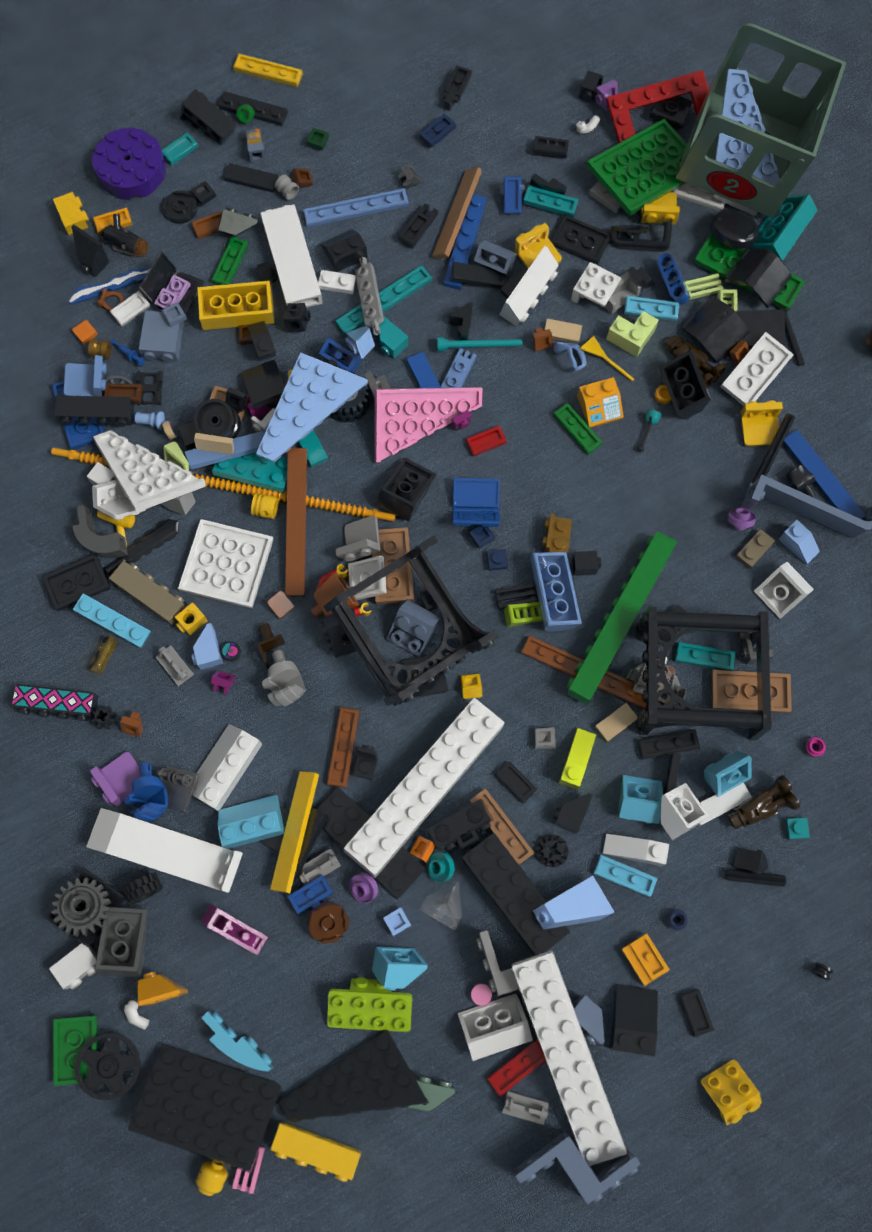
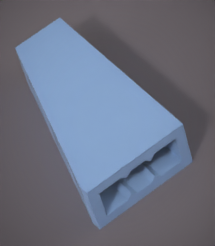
M592 876L533 910L542 928L550 929L598 921L614 913V910Z

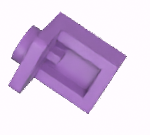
M615 80L596 87V102L605 110L608 109L606 98L618 94V83Z

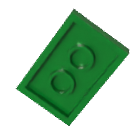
M98 1016L53 1019L54 1086L79 1084L75 1070L76 1061L84 1045L92 1038L98 1036ZM98 1041L88 1049L98 1051ZM82 1061L81 1074L85 1082L92 1069Z

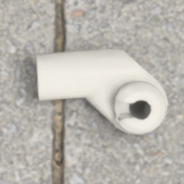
M593 116L587 124L584 121H579L576 125L577 131L580 134L593 132L600 122L599 117Z

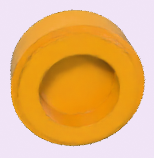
M666 385L659 386L655 392V399L660 404L671 402Z

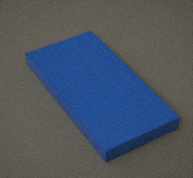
M64 381L51 384L55 398L56 395L65 396ZM80 424L64 425L71 450L94 444L93 436L105 432L104 427L98 424H90L89 426H82Z

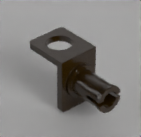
M265 623L266 631H264L262 625L258 627L263 641L257 643L264 663L267 669H269L270 666L264 653L284 645L285 641L282 634L274 636L270 624Z

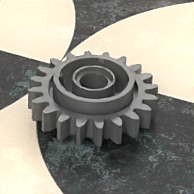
M76 878L75 885L68 881V889L60 887L63 894H55L59 901L52 902V905L57 907V909H54L51 913L58 915L54 922L60 923L59 928L61 930L66 928L65 933L69 935L73 931L74 935L78 937L80 931L84 936H87L88 929L95 933V925L103 927L100 920H108L104 913L111 912V909L106 907V905L111 903V900L104 899L109 893L103 891L104 887L102 884L97 886L96 880L89 884L88 878H85L83 883ZM80 903H86V908L78 912L77 906Z

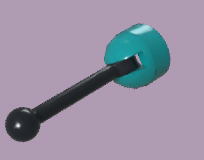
M648 409L645 419L648 426L640 445L637 446L638 452L644 451V443L651 425L657 424L661 418V413L656 410Z

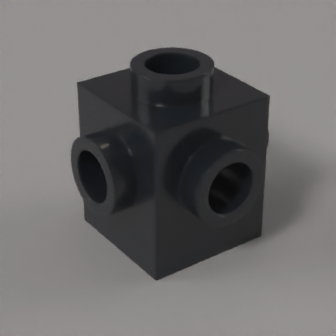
M288 303L286 311L283 313V320L288 332L306 331L311 314L307 310L305 303Z

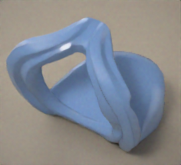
M556 342L554 344L553 350L556 354L560 355L568 352L573 365L569 370L570 372L578 371L587 364L585 353L578 344ZM573 349H576L582 362L580 366H577L572 354Z

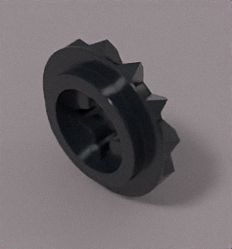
M551 834L539 841L536 852L542 864L548 867H558L568 858L569 849L565 840L560 836ZM556 843V851L561 855L554 854L549 859L550 851L547 848H551Z

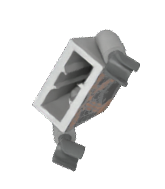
M666 657L665 674L667 681L674 693L684 700L687 689L680 686L678 677L675 675V668L667 665L668 658ZM645 663L630 669L626 676V679L634 680L635 685L632 691L643 694V690H646V682L642 680L643 670H646ZM657 665V669L661 670L662 666ZM663 683L657 684L660 685L657 692L664 689ZM664 693L659 696L658 701L667 704L671 697L669 694Z

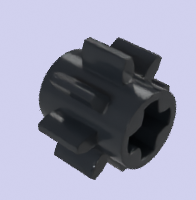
M99 706V710L92 712L95 715V719L91 721L94 724L98 723L97 728L100 730L103 726L110 730V726L116 724L114 717L117 716V713L111 712L112 708L110 706H107L106 709Z

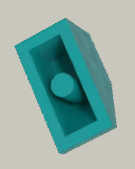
M383 316L384 321L380 324L381 351L386 356H391L395 359L409 345L408 336Z

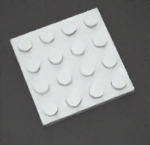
M200 519L178 587L179 591L252 609L274 538Z

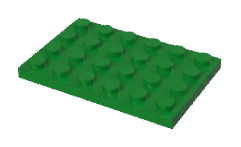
M663 119L588 160L586 166L630 216L644 208V204L649 205L686 183L676 179L687 144L669 123Z

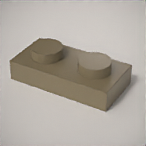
M760 529L739 552L736 558L751 569L775 540Z

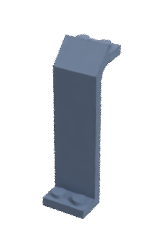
M762 474L756 482L749 485L741 504L742 508L749 509L765 498L851 538L872 531V506L869 507L865 519L862 520Z

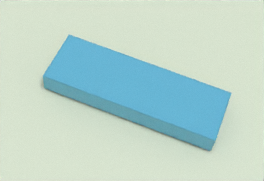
M626 296L624 315L640 317L644 311L656 319L677 322L679 303Z
M603 855L599 856L593 872L596 876L649 898L658 879Z

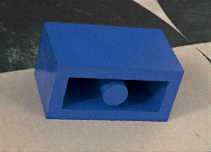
M327 338L319 352L320 355L328 360L333 359L336 361L338 366L350 373L356 372L362 361L354 352H351V350L330 338Z

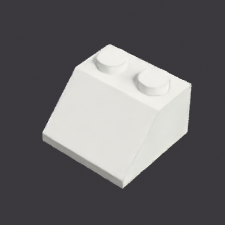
M786 562L774 571L754 592L781 619L814 589Z
M686 783L662 796L661 824L672 840L691 830L709 817Z

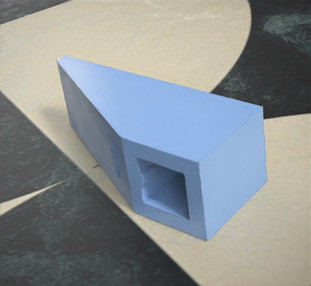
M367 326L346 333L347 338L345 342L348 349L361 359L375 346L370 329Z

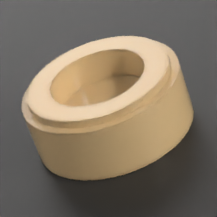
M170 421L163 422L162 427L170 440L176 438V432Z

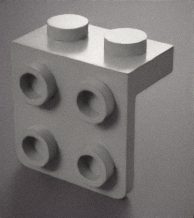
M370 516L345 525L346 546L337 548L336 556L343 558L345 561H353L379 552L380 541L377 517Z

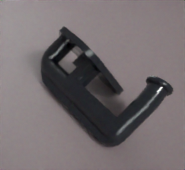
M673 219L662 222L664 224L663 240L639 239L640 233H648V229L645 226L616 225L611 226V241L622 249L666 251L670 247ZM619 231L627 232V235H633V239L618 238Z

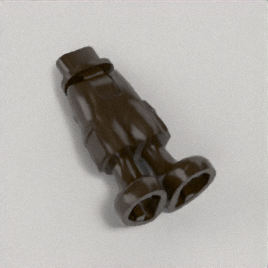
M674 335L665 343L670 348L669 352L675 358L689 350L693 351L699 369L705 372L701 371L707 388L712 382L717 381L726 370V365L723 363H719L716 366L710 365L708 363V356L699 349L697 350L687 341H684L683 338L679 339Z
M781 775L776 778L775 783L768 790L762 788L754 793L751 798L743 801L738 808L734 809L732 814L728 815L732 827L737 829L741 826L746 827L758 821L769 819V817L776 815L778 808L782 806H787L792 810L798 809L800 803L796 796L790 792L792 786L788 779ZM782 793L780 796L773 800V796Z

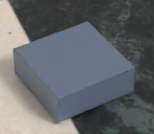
M178 302L162 310L171 327L187 319Z

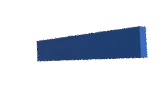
M796 430L788 435L783 442L784 446L799 465L803 464L805 469L815 476V485L830 504L859 519H864L866 517L865 513L800 432Z

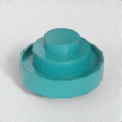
M436 852L428 859V873L434 881L446 882L452 878L455 867L453 859L448 853Z

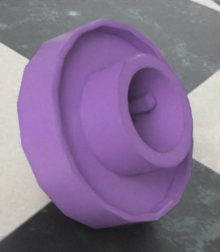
M737 508L729 511L727 520L735 529L745 530L755 525L757 516L747 508Z
M358 873L350 880V891L357 901L369 903L377 897L378 886L369 874Z

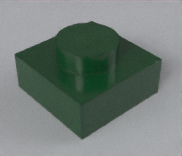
M312 128L306 141L307 146L323 151L329 139V133Z

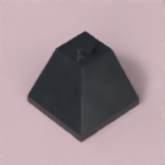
M73 224L71 227L81 269L86 274H92L97 277L110 263L104 248L98 240Z

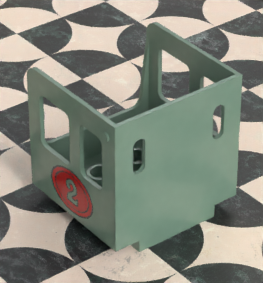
M752 23L742 25L707 90L679 164L676 179L773 217L816 157L847 62ZM751 43L769 48L783 54L785 57L770 81L747 73L749 83L753 89V96L762 118L761 121L765 127V133L721 115L727 70H740L738 64ZM799 62L817 68L822 72L807 95L797 94L783 86L795 65ZM719 133L726 134L753 146V150L740 169H735L715 160ZM767 153L773 154L774 162L777 165V172L780 178L777 184L769 183L753 175Z

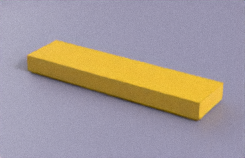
M238 54L233 66L236 72L293 87H298L303 75L300 69L243 54Z

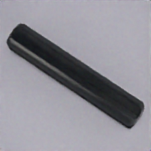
M728 869L725 872V879L728 881L781 887L786 885L785 875L753 874L750 871Z

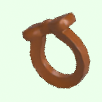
M103 288L102 295L98 300V306L104 307L110 312L115 307H110L106 304V297L117 296L120 299V303L124 301V298L118 292H108L107 289Z

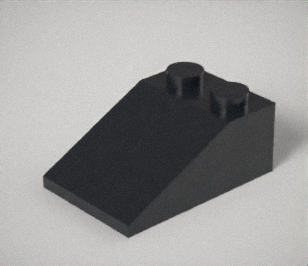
M404 457L381 488L376 505L409 522L437 474Z
M616 984L610 1049L655 1056L658 1020L657 990Z

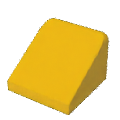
M480 674L460 676L463 699L482 697Z

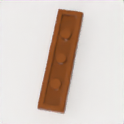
M340 707L327 785L347 788L359 710Z

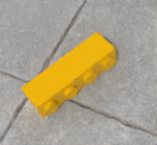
M285 1122L280 1123L271 1150L275 1151L274 1155L279 1158L287 1159V1156L295 1159V1163L304 1167H307V1164L315 1166V1171L322 1174L331 1172L336 1174V1179L347 1182L348 1179H353L362 1152Z

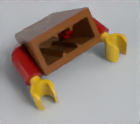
M343 564L337 566V571L333 570L320 578L316 588L317 591L313 594L317 604L311 608V612L315 617H319L323 613L325 616L333 614L332 611L327 613L323 606L337 595L349 589L344 580L348 575V570L340 571L344 568ZM355 596L347 600L350 608H354L356 617L360 616V614L363 616L370 615L372 610L367 612L363 610L364 607L369 606L368 603H363L361 608H358L360 604Z

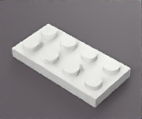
M765 332L720 387L743 406L745 403L756 401L794 354Z

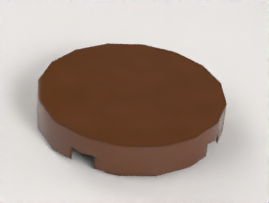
M325 902L317 905L311 911L307 926L311 936L319 942L333 943L343 937L342 935L348 929L349 919L341 905L334 902Z

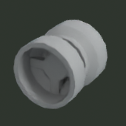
M287 175L280 176L275 183V189L282 192L287 200L293 199L299 191V186L291 182Z

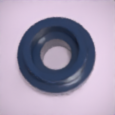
M676 909L669 912L667 924L671 929L678 931L686 927L688 919L683 911ZM675 916L680 918L679 924L674 923L673 918Z

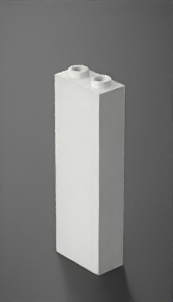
M295 204L261 212L263 226L275 262L286 306L288 303H305L306 307L323 304Z

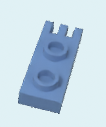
M460 348L441 388L462 387L477 354L473 353L471 359H469L470 352L466 351L465 355L462 356L464 349Z

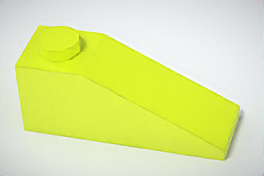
M577 728L559 784L578 790L587 767L596 734Z

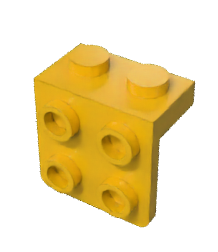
M670 192L649 205L644 204V208L641 209V223L663 224L664 220L673 219L672 225H676L680 213V206H677V194Z
M546 222L535 226L531 231L522 233L516 238L514 251L527 269L530 268L544 246L550 250L557 263H560L562 260V256L548 239L549 226Z
M756 401L745 403L740 412L745 446L771 445L779 429L778 416L783 409L782 402L767 401L765 403H757Z
M736 1060L729 1061L701 1080L702 1086L720 1110L721 1118L726 1126L739 1122L743 1115L756 1111L760 1104H762L760 1092Z

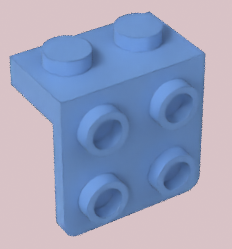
M95 355L94 365L67 363L65 365V396H102V390H106V379H103V374H106V363H103V356Z

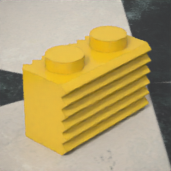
M73 191L53 199L68 235L73 234L71 227L73 224L82 230L88 228L86 223L89 220L85 210L81 211L80 207H83L79 196H74Z

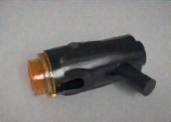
M113 214L114 226L108 225L102 231L104 241L112 244L115 251L129 255L144 256L148 251V242L131 231L126 232L121 226L120 214Z

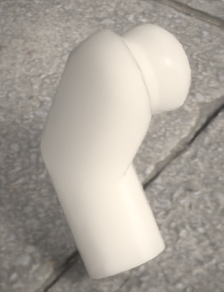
M130 1000L124 1007L127 1020L130 1024L145 1030L150 1020L138 1015V1003Z

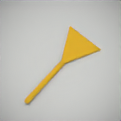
M594 336L580 348L602 357L628 379L634 381L632 376L606 356Z

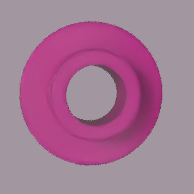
M812 737L806 742L805 749L809 755L819 757L824 754L826 745L822 739ZM813 744L817 745V751L813 750Z

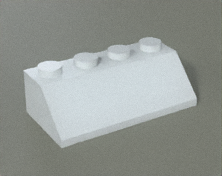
M544 246L513 290L499 314L516 327L520 322H525L529 316L527 311L530 308L534 309L539 301L537 300L539 294L543 296L548 288L546 285L548 281L552 282L558 274L556 269L559 265L546 246Z
M229 724L197 773L199 775L192 796L219 812L262 746V743L247 732Z

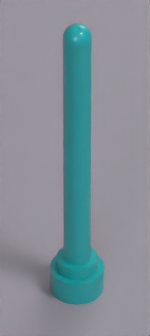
M437 337V352H445L448 348L522 346L523 341L521 339L448 341L444 337Z

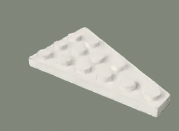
M111 430L93 436L94 442L136 513L206 486L203 478H196L190 471L182 469L171 461L166 462L160 459L159 455L149 452L148 449L138 444L136 446L128 442L127 438L119 436Z

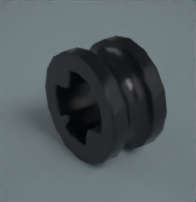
M816 962V969H813L812 973L824 980L830 981L829 975L833 974L834 971Z

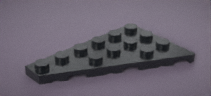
M388 1030L279 1101L290 1122L301 1121L302 1119L311 1120L324 1116H342L349 1113L358 1114L372 1110H390L396 1107L406 1108L412 1105H426L429 1103Z

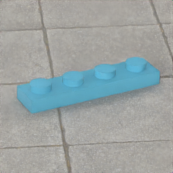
M84 593L73 608L74 612L139 648H142L151 633L150 630Z

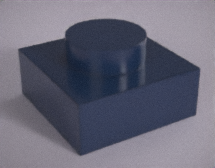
M482 525L469 532L470 537L479 549L495 540L491 530L488 527H482Z
M506 549L487 551L489 571L508 569Z

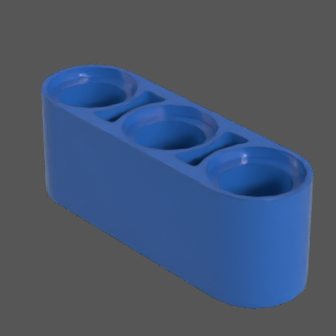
M664 253L660 255L657 261L671 297L679 305L687 303L690 295L678 264L671 254ZM677 276V278L671 282V279ZM683 291L681 296L676 297L679 292Z

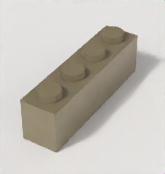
M123 561L109 577L111 582L173 626L177 621L175 616L186 608L183 603L184 600L177 594L173 596L168 593L170 590L163 584L157 585L154 583L155 579L149 574L145 573L143 575L140 573V569L132 562L128 564Z

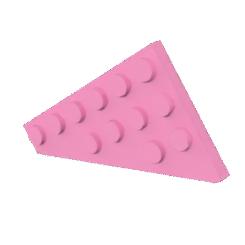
M482 387L375 389L374 461L381 462V460L398 453L401 449L409 447L426 435L429 436L437 429L452 423V419L467 410L470 412L481 407Z

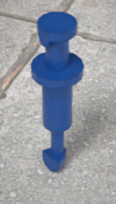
M114 339L110 341L111 345H116L119 347V351L128 356L129 361L135 360L139 366L145 363V358H140L136 350H130L125 345L117 343Z

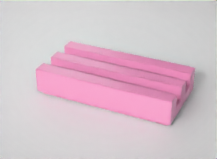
M260 1146L251 1186H247L250 1174L248 1172H245L243 1182L239 1184L242 1170L237 1169L232 1189L254 1193L265 1147Z

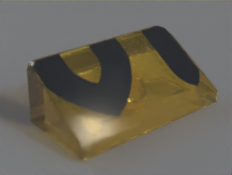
M113 636L104 637L88 671L99 676L102 675L118 643Z

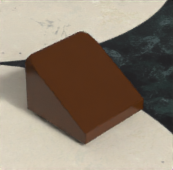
M294 168L290 173L291 182L296 183L299 189L313 186L310 170Z

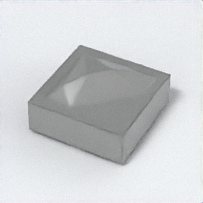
M554 727L535 729L536 749L556 748Z

